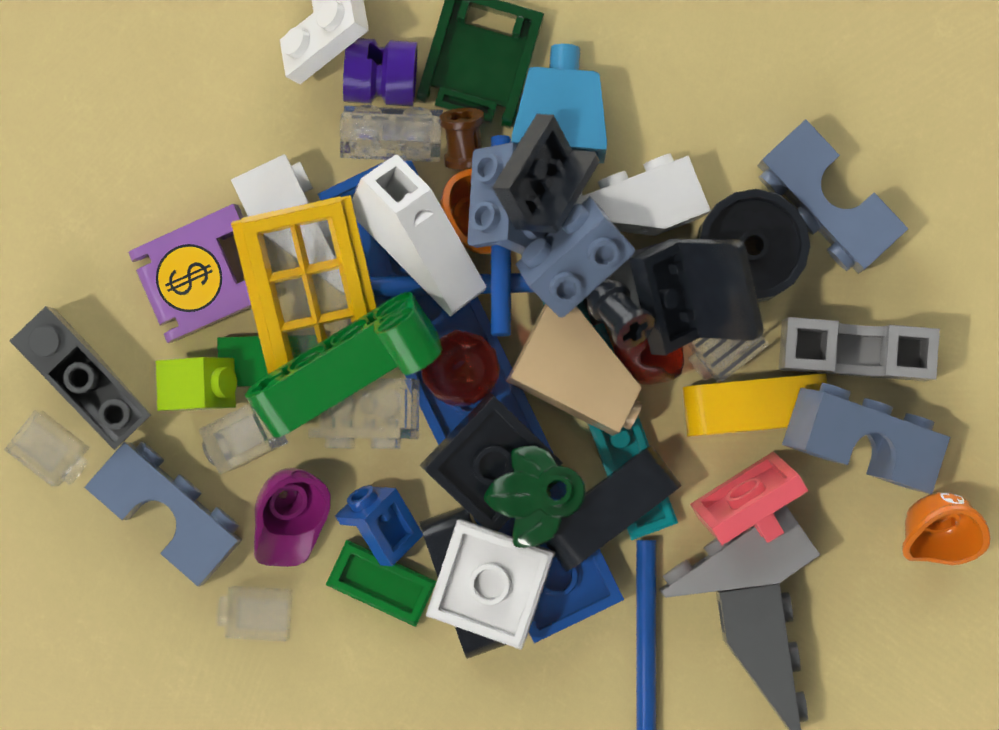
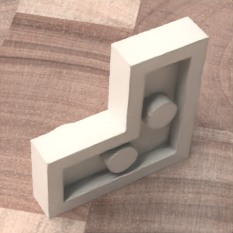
M312 0L314 13L289 30L280 39L285 76L298 84L303 83L368 32L364 0Z

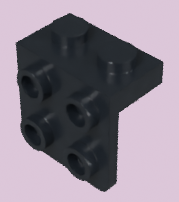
M669 239L629 258L640 308L648 310L655 319L653 330L647 337L651 355H668L699 338L754 341L763 335L764 328L746 247L741 241Z

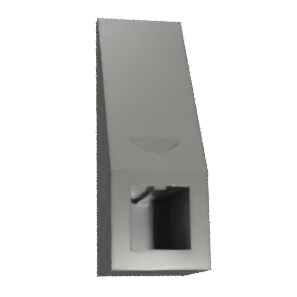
M785 505L774 512L784 531L782 535L767 543L760 536L755 526H752L724 545H721L715 538L704 547L708 555L692 566L686 559L664 574L663 578L667 584L661 587L659 591L664 597H674L779 584L820 554Z

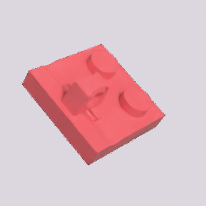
M773 451L690 505L698 519L721 545H724L752 526H755L760 536L769 543L784 533L774 512L808 492V489L799 474Z

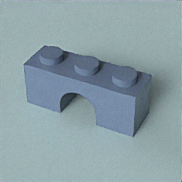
M805 119L760 161L757 166L763 173L759 176V179L770 192L777 193L780 196L784 194L794 204L806 222L810 234L814 235L819 231L831 244L827 252L845 271L852 267L857 273H860L903 235L908 228L875 192L859 206L851 209L838 208L827 201L821 188L822 176L826 168L840 155Z
M822 383L819 391L800 387L782 443L783 446L824 460L848 465L854 446L866 435L872 447L871 460L866 472L867 475L907 489L928 494L933 493L950 440L949 436L932 431L934 421L906 413L904 420L891 416L892 406L864 398L862 405L848 401L851 392L834 385Z
M141 441L136 447L131 442H123L84 488L121 520H129L143 504L149 501H159L168 506L175 516L176 531L173 539L160 554L195 585H204L242 541L234 533L239 525L219 507H216L211 513L196 500L202 493L184 476L179 474L175 479H172L159 467L164 462V459L146 443Z

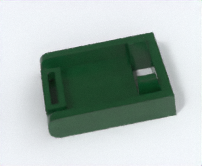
M445 0L419 85L416 101L426 104L432 86L439 89L435 107L448 111L457 108H476L483 111L484 121L492 123L496 108L500 106L506 108L502 115L501 126L511 129L544 19V13L501 0ZM470 6L516 19L512 37L465 24Z

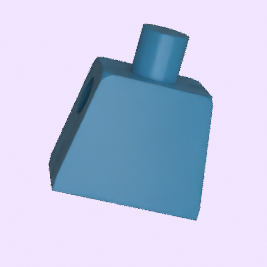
M572 44L552 45L549 68H529L512 132L511 143L519 144L536 114H550L555 116L572 150L595 152L600 160L599 163H604L607 150V136L600 75L595 71L579 70L580 48Z

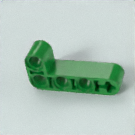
M404 292L391 298L264 376L248 389L245 397L274 438H278L297 429L396 367H399L404 375H410L425 368L441 353L442 348L439 334L411 292Z

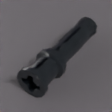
M608 277L586 297L590 314L595 320L604 321L612 331V339L619 348H633L643 342L652 332L655 319L648 310L637 307L631 300V292L624 283L611 280Z

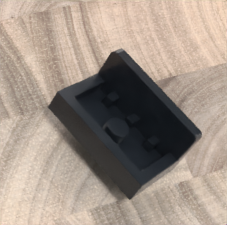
M536 114L492 188L516 230L557 233L563 226L600 160L595 152L572 150L554 115Z

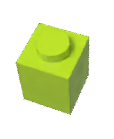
M197 357L156 360L157 411L236 408L235 391L237 388V378L235 375L234 358Z

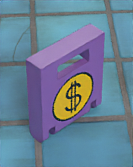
M231 204L128 252L132 262L147 257L152 262L137 269L136 272L159 325H164L175 319L178 322V327L164 333L167 343L180 340L252 307L245 280L237 283L218 240H225L234 236L231 222L244 218L239 205Z

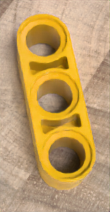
M813 374L684 386L683 396L687 436L787 428L800 387L819 391L822 383L827 384V375Z

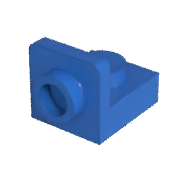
M363 486L350 494L347 498V504L335 516L340 525L357 526L373 555L382 566H393L423 536L420 527L396 488Z

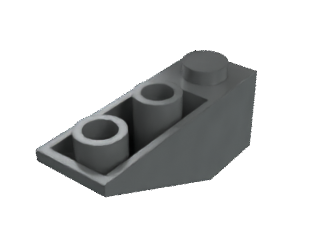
M45 306L10 340L17 350L114 450L151 416L94 349L55 308Z
M780 584L716 591L723 641L788 730H801L800 722L808 721V712L804 692H795L793 672L801 671L796 641L788 642L785 623L793 622V609L789 592L781 593Z

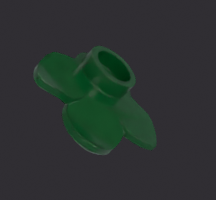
M524 446L512 450L511 460L515 472L504 474L496 479L484 495L485 502L496 512L510 518H515L513 545L518 548L535 547L554 538L559 530L562 518L577 512L582 506L586 495L584 481L577 472L568 467L558 466L551 454L542 448ZM563 482L567 488L566 495L560 500H553L551 496L552 487L556 483Z

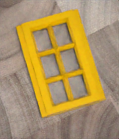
M351 195L244 217L241 220L231 222L268 374L377 308Z

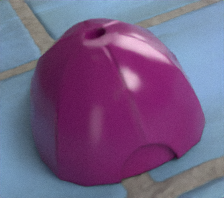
M299 468L281 469L267 479L255 503L254 556L258 563L266 566L290 567L300 565L308 559L330 511L331 494L322 480L312 473Z

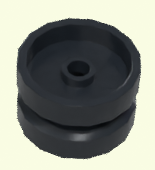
M760 189L734 192L714 206L699 227L696 239L739 240L743 244L749 237L757 239L756 248L761 252L757 255H750L748 253L747 255L758 303L769 301L792 286L806 267L810 250L807 224L797 208L777 193Z

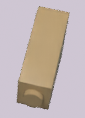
M545 304L506 382L612 436L618 434L622 427L630 430L643 403L636 400L642 387L577 306L565 317L561 318Z

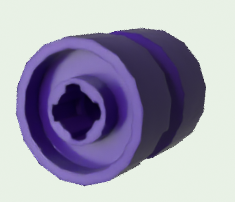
M359 38L345 49L343 101L372 104L376 97H382L386 105L413 107L416 90L418 43L390 40L385 47H379L375 39Z

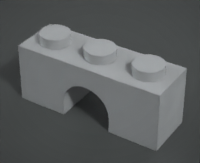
M788 317L782 320L778 370L926 382L935 380L937 377L940 329L897 325L862 326L842 324L839 321Z

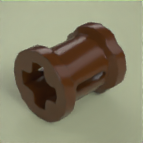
M457 108L446 111L439 117L440 125L446 131L447 153L444 154L445 167L454 170L472 169L473 152L476 149L482 148L480 125L484 123V113L476 108Z

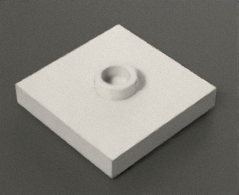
M458 519L426 616L522 649L555 552L540 546L530 548L515 547L513 545V537Z

